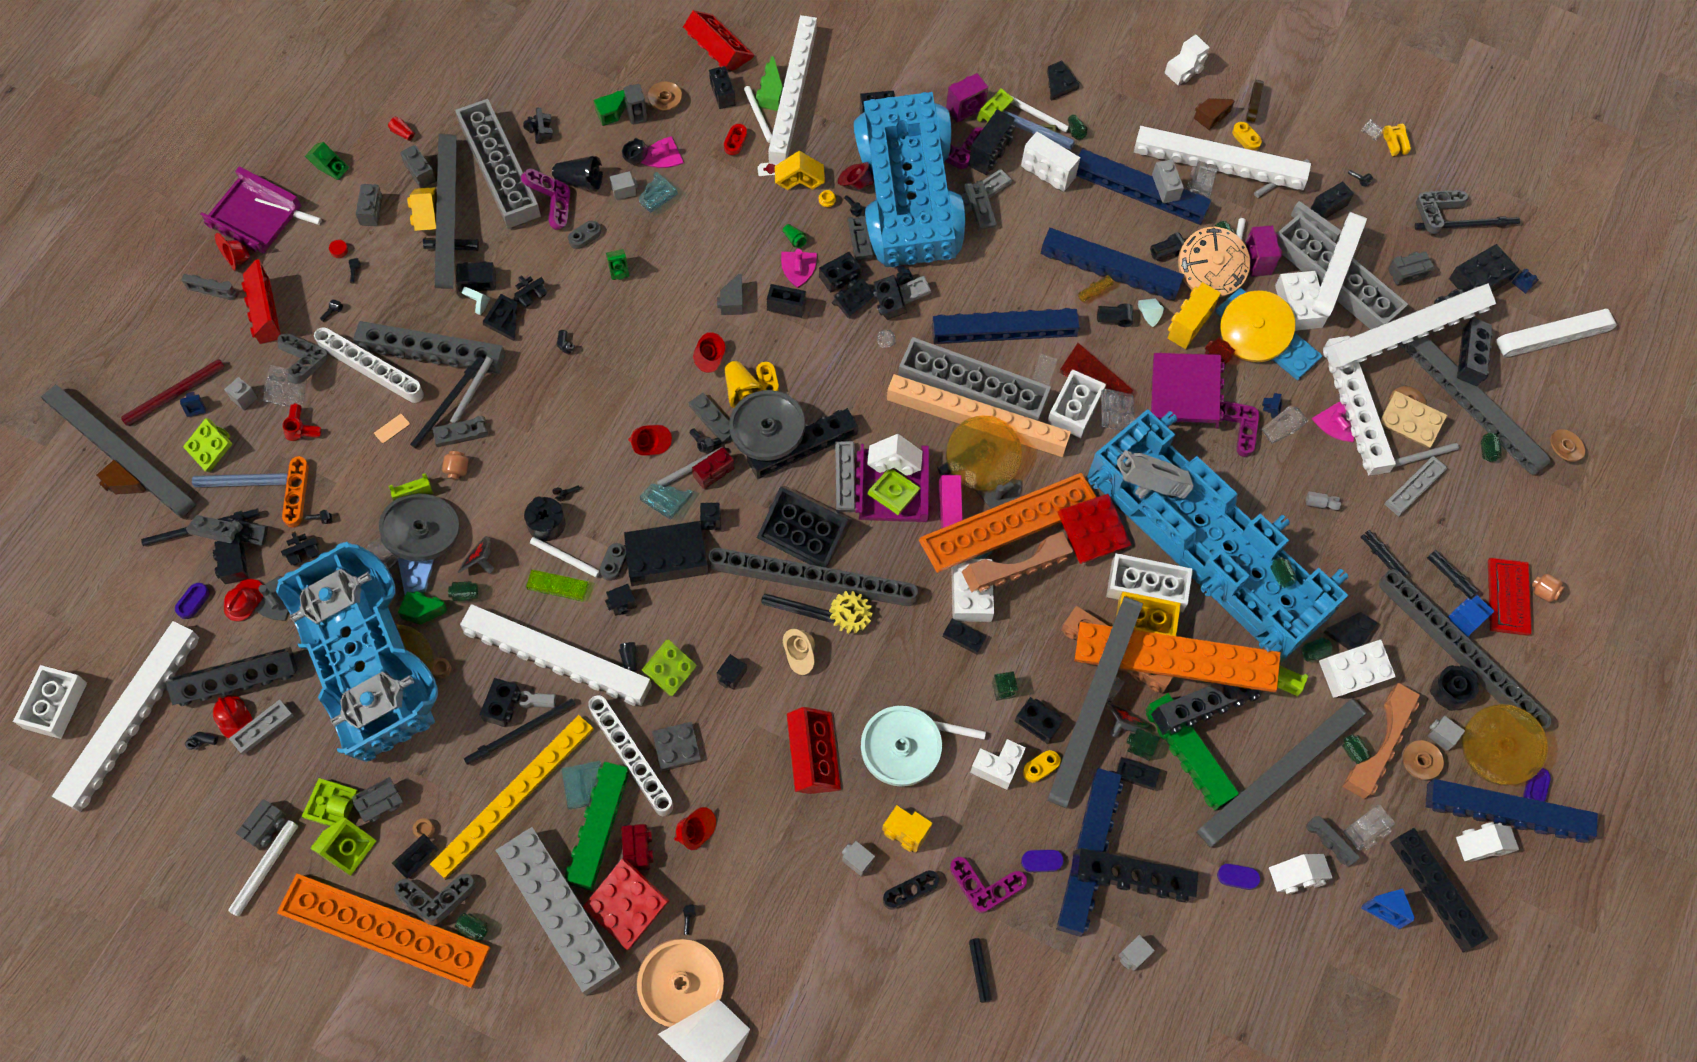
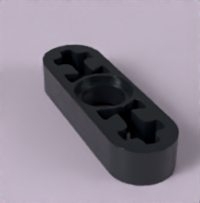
M928 870L887 890L883 896L884 906L894 910L935 890L939 884V876L936 872ZM926 876H929V878H934V879H935V880L933 881V885H932V886H930V884L927 883V884L923 885L922 888H923L924 890L921 891V887H920L919 883L917 882V880H920V884H921V883H923V882L926 881ZM907 885H914L917 888V893L913 896L908 895L905 892ZM901 889L905 900H902L901 896L896 899V904L887 902L890 894L895 897L899 895L900 892L898 890Z

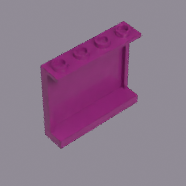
M239 166L235 171L239 178L208 215L203 212L200 215L204 219V224L209 228H216L222 235H229L234 240L240 241L241 244H246L252 251H259L264 254L293 218L294 212L298 211L302 205L297 196ZM255 198H258V199H261V200H264V201L273 203V204H275V205H278V206H281V207H284V208H287V209H290V210L287 211V210H284V209H281V208H278V207H274V206H271V205H268V204H265V203H261V202L255 201Z
M1154 353L1151 412L1160 420L1171 411L1173 412L1171 417L1174 414L1177 417L1176 422L1215 423V429H1218L1219 422H1223V411H1220V405H1223L1224 394H1220V389L1224 388V378H1221V373H1224V362H1221V355Z
M861 444V451L857 450V462H860V467L856 468V479H860V485L856 484V496H859V502H856L855 513H859V520L927 522L929 446H921L923 452L920 471L906 476L896 468H892L920 487L919 493L897 515L868 495L869 489L885 472L879 473L867 465L869 449H864V444Z

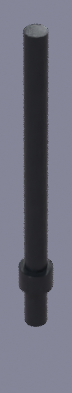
M1499 216L1494 219L1444 221L1443 228L1495 225L1497 227H1506V225L1520 224V218ZM1415 223V230L1426 229L1424 223Z
M478 356L471 367H467L464 371V376L410 443L413 448L416 449L469 380H473L477 374L476 371L484 362L483 358Z
M258 508L246 512L238 511L234 512V515L219 518L218 520L228 522V518H235L245 521L246 519L260 516ZM187 527L143 538L141 542L143 546L185 536L189 533L186 530Z
M571 698L492 743L478 747L477 751L463 759L469 765L481 757L483 759L490 755V752L575 706L574 700Z

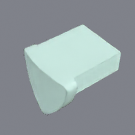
M464 286L462 294L477 301L475 313L481 315L485 311L490 298Z
M1156 298L1138 300V308L1142 312L1143 317L1149 325L1154 327L1163 314V306L1159 304Z

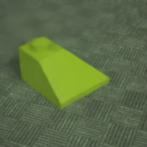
M344 817L325 829L310 849L351 876L373 847L376 840Z

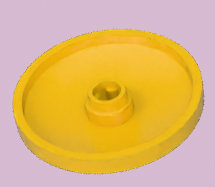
M1250 291L1236 297L1226 307L1221 319V336L1224 344L1232 354L1249 362H1265L1278 357L1289 347L1295 332V317L1290 306L1278 295L1267 291Z

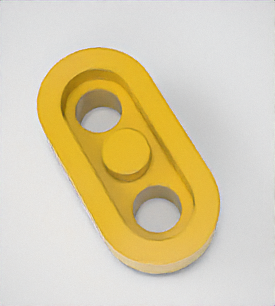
M1238 122L1234 125L1232 134L1245 149L1257 151L1262 143L1260 136L1245 122Z
M770 362L758 364L756 374L759 384L764 390L772 388L773 391H779V384L773 364Z
M1048 750L1029 761L1023 769L1024 778L1028 782L1036 783L1048 776L1059 767V755L1055 751ZM1048 757L1053 758L1054 762H1053V763H1049V762L1047 761V758H1048ZM1030 769H1037V773H1032Z

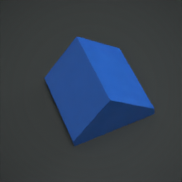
M1403 889L1375 896L1361 907V909L1398 929L1413 922L1415 918Z

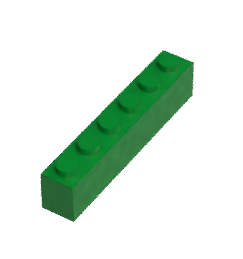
M1169 693L1150 703L1145 710L1148 720L1154 723L1157 728L1158 726L1151 714L1158 706L1173 701ZM1182 727L1180 732L1173 735L1171 733L1162 735L1160 729H1157L1159 736L1169 744L1170 752L1180 760L1184 772L1189 773L1193 779L1192 782L1195 788L1200 790L1205 796L1204 800L1210 808L1212 807L1216 811L1239 795L1193 727Z
M604 761L603 767L598 769L596 778L599 780L597 786L592 788L590 795L592 802L590 806L586 807L584 813L586 821L584 826L581 825L578 832L580 840L578 846L575 845L571 857L574 859L572 865L567 867L565 878H567V882L571 886L594 891L630 774L628 767Z

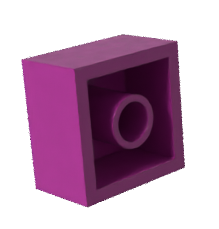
M978 73L967 76L965 79L948 87L946 108L957 123L980 112V109L986 104L989 87Z
M1273 225L1252 227L1246 240L1245 246L1250 257L1249 271L1251 277L1272 275L1277 267L1279 258L1282 256V250L1278 247L1277 243L1278 235L1274 231Z

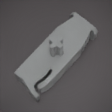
M1126 450L1117 460V466L1123 475L1124 481L1139 486L1135 494L1139 495L1141 499L1150 490L1185 499L1193 489L1189 471L1183 470L1171 463L1142 453L1132 454Z

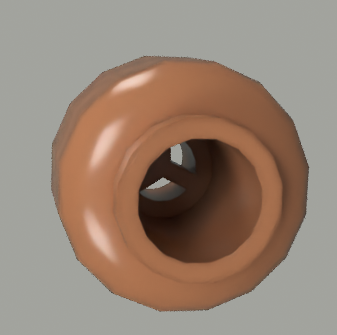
M449 451V454L444 456L442 472L447 474L449 479L459 480L460 476L467 474L468 458L464 456L465 453Z
M1544 574L1542 577L1538 576L1532 585L1535 587L1534 594L1548 602L1557 601L1565 589L1563 582L1550 574Z

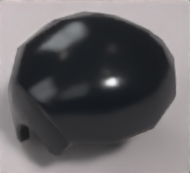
M638 138L627 142L622 149V157L630 164L641 163L648 153L645 142Z

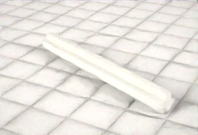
M289 820L286 822L228 910L230 913L240 916L297 830L298 825Z

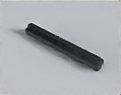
M766 593L761 600L763 605L829 623H835L836 621L835 619H830L833 613L826 609Z

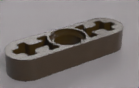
M1255 79L1246 121L1254 123L1256 120L1264 81Z

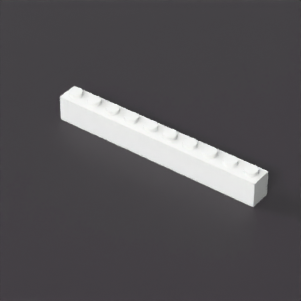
M800 15L768 151L769 164L777 165L787 159L817 32V18Z
M1140 126L1134 153L1165 160L1173 159L1176 163L1300 190L1305 188L1311 163L1144 126Z
M1488 283L1328 346L1325 349L1332 368L1340 366L1341 369L1351 366L1352 361L1356 360V363L1366 360L1367 355L1371 354L1373 357L1383 353L1382 349H1394L1398 347L1397 343L1399 342L1403 344L1414 341V336L1421 338L1429 335V330L1433 329L1436 332L1444 329V324L1448 323L1451 326L1459 323V318L1463 317L1465 320L1475 316L1474 312L1478 311L1479 314L1490 310L1489 306L1496 304Z
M472 604L460 624L464 631L463 633L470 638L478 637L487 645L492 646L494 644L506 653L511 651L523 660L527 661L530 659L535 661L534 663L539 667L545 668L547 666L552 668V671L558 675L563 676V674L571 676L570 678L577 683L585 682L590 688L597 691L599 689L604 690L607 695L613 698H623L626 703L632 706L636 704L642 706L652 686L651 680L647 677Z
M172 621L52 795L53 798L79 812L88 806L91 796L101 787L106 774L114 768L115 761L119 755L126 750L132 736L137 734L140 724L150 715L151 708L155 702L162 697L163 691L166 688L165 682L170 677L175 676L179 667L185 663L189 652L196 647L199 637L194 631Z

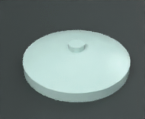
M893 706L883 709L868 721L863 730L861 738L863 761L868 770L884 783L893 786L917 784L929 777L939 763L942 752L940 732L934 721L916 708Z

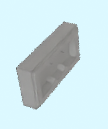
M925 276L900 286L905 304L932 293Z

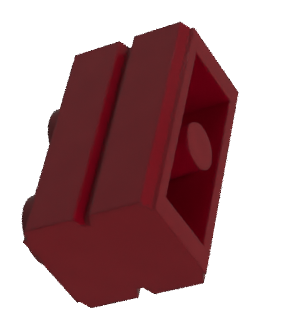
M723 447L692 467L693 477L703 489H706L724 477L726 473L735 469L733 458Z
M646 824L622 826L623 858L639 871L649 870L650 863H654L653 850H649V843L652 842V830H648Z

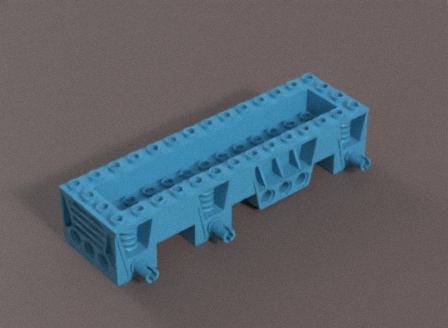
M1147 409L1095 453L1087 476L1090 485L1095 484L1093 488H1099L1104 494H1109L1112 502L1179 566L1192 568L1191 577L1201 586V591L1203 593L1206 591V596H1212L1257 639L1261 649L1265 647L1264 650L1267 652L1270 650L1280 652V662L1282 663L1323 625L1348 597V594L1339 587L1348 579V574L1345 572L1341 576L1344 570L1338 569L1329 578L1318 568L1310 575L1283 550L1289 540L1281 531L1290 524L1288 518L1283 522L1285 516L1280 515L1271 524L1262 514H1259L1251 520L1236 506L1238 494L1198 456L1189 462L1171 446L1175 434L1168 427L1177 421L1176 415L1174 414L1171 417L1173 412L1169 411L1159 420ZM1126 450L1132 454L1142 453L1171 463L1183 470L1189 471L1193 489L1185 499L1179 497L1171 498L1168 495L1150 490L1141 499L1139 495L1135 494L1139 486L1124 481L1123 475L1117 466V460ZM1201 517L1205 523L1198 524L1195 518ZM1223 544H1230L1233 550H1225ZM1252 571H1259L1261 578H1255L1252 575ZM1281 598L1289 599L1290 605L1282 604Z

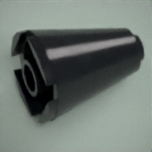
M597 156L559 162L552 167V176L563 183L596 192V189H600L602 184L603 171L599 169L602 163Z

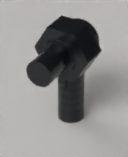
M903 266L897 268L898 273L896 276L899 284L903 285L913 280L909 269H905Z
M695 428L689 432L697 441V447L700 452H713L714 446L721 445L720 438L702 437Z

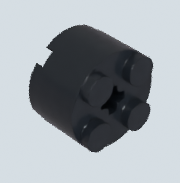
M538 496L525 509L524 519L532 537L546 542L559 537L563 533L566 525L561 504L555 499Z
M1451 665L1435 677L1430 693L1442 707L1447 708L1449 711H1455L1465 707L1477 696L1479 692L1478 679L1469 668L1461 665Z

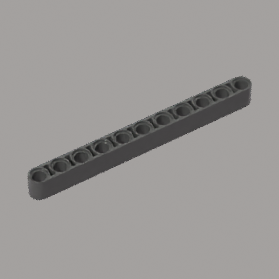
M439 134L435 288L453 289L456 135Z
M1414 336V341L1406 344L1398 343L1528 473L1535 475L1550 463L1549 456L1478 386L1457 378L1458 367L1427 336L1421 338Z
M55 384L41 396L52 409L107 456L118 462L142 486L177 516L183 518L196 506L185 493L58 385Z
M714 548L709 553L710 567L718 572L843 594L847 591L848 595H850L854 591L857 597L859 594H862L861 598L902 606H912L917 599L918 589L912 583L722 548ZM717 557L722 558L720 562L714 561ZM734 561L741 562L740 565H733L732 563ZM754 564L760 565L758 569H753L751 566ZM772 568L779 569L778 572H771L770 570ZM792 571H796L799 574L796 576H791L789 573ZM810 575L817 576L816 579H809L808 577ZM830 578H834L837 581L835 583H830L827 580ZM854 582L856 585L850 587L847 585V583ZM872 585L875 589L868 590L865 587ZM892 589L894 592L888 594L885 592V590ZM910 592L913 596L906 597L904 593Z
M1392 569L1385 573L1379 581L1382 591L1459 665L1472 670L1477 676L1478 683L1532 734H1539L1551 725L1550 716L1400 572Z
M1125 596L1122 600L1047 799L1051 803L1067 808L1143 605L1141 602Z
M1354 698L1350 699L1206 822L1196 833L1211 848L1359 721L1367 712Z

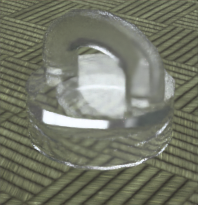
M882 330L878 333L877 342L879 346L889 348L896 344L895 335L891 330Z

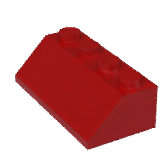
M693 10L683 26L687 34L698 41L697 44L701 48L706 49L711 58L719 62L718 65L720 67L725 66L726 69L736 70L755 56L713 14Z
M257 259L243 273L244 282H241L244 293L247 294L244 300L247 308L250 309L247 315L250 323L253 325V327H250L252 337L257 338L259 344L278 340L281 332L270 278L261 261Z
M801 707L787 713L795 792L814 794L841 790L832 712Z

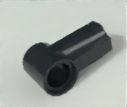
M1177 232L1170 235L1167 240L1151 245L1150 250L1153 259L1160 260L1173 254L1179 256L1185 240Z
M1127 303L1120 304L1117 307L1098 306L1097 321L1117 323L1120 327H1129L1133 325V306Z

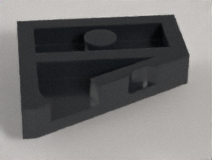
M1062 60L1048 66L1047 76L1049 78L1048 85L1051 101L1079 89V82Z
M500 294L483 320V325L514 341L517 302Z
M1359 612L1326 628L1323 633L1348 650L1364 644L1377 625V622Z

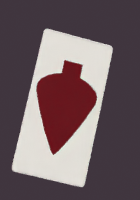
M761 163L758 166V176L775 175V164Z

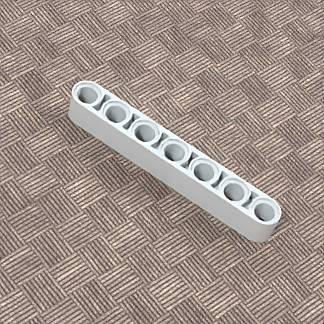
M1352 212L1349 213L1312 311L1328 317L1331 315L1367 218Z
M1603 309L1508 333L1499 337L1496 343L1503 357L1506 358L1605 333L1614 329L1617 324L1609 309Z
M319 328L315 331L314 337L320 347L326 349L327 353L412 403L420 402L423 399L424 393L422 388L414 378L328 328Z
M600 695L592 697L588 705L592 716L625 766L628 767L629 772L656 813L660 816H668L673 810L671 797L606 699ZM597 704L604 705L601 710H594ZM607 720L614 721L612 726H605L604 724ZM618 736L625 737L624 741L620 743L615 742V739ZM629 752L636 753L632 759H627L625 756ZM644 768L647 771L644 775H637V770ZM650 785L658 786L654 792L647 791V788ZM667 801L669 804L666 808L661 809L658 807L660 802Z

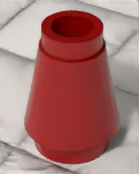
M395 116L388 123V128L392 133L408 141L415 135L402 118Z

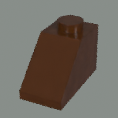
M1208 98L1205 102H1200L1197 105L1194 119L1210 130L1232 111L1235 101L1233 99Z
M115 460L96 474L101 480L99 485L106 491L111 490L116 495L144 493L146 491L140 482Z

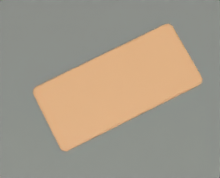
M399 414L374 432V434L384 443L410 423L402 414Z

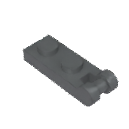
M981 180L977 181L976 184H965V192L968 194L978 230L995 227L997 224L984 182Z
M865 215L854 219L853 217H848L847 223L855 260L873 259Z
M184 274L181 279L187 290L227 300H234L237 297V293L229 281L219 283L214 279L207 280L197 275L191 276Z
M477 416L471 420L434 427L433 434L436 447L486 437L488 430L485 428V417Z
M196 515L186 530L191 535L232 543L235 539V534L239 533L243 526L237 521L227 522Z
M1320 816L1313 817L1306 824L1307 830L1311 833H1316L1321 838L1322 844L1336 854V858L1340 863L1349 867L1360 858Z

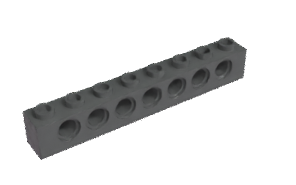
M359 321L353 338L355 345L367 352H377L380 355L389 354L398 358L407 357L416 361H430L433 364H447L451 367H471L478 356L481 358L489 357L493 360L486 372L489 374H500L505 358V351L502 345Z

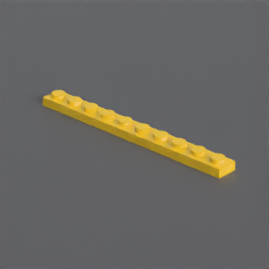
M578 715L430 865L446 880L594 730L593 727Z

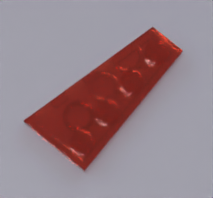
M1079 343L1076 344L1059 372L1068 377L1073 369L1106 384L1102 396L1122 407L1125 406L1133 392L1126 383Z

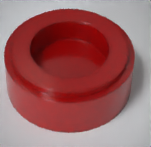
M334 240L329 245V251L333 257L342 258L348 253V247L343 240Z

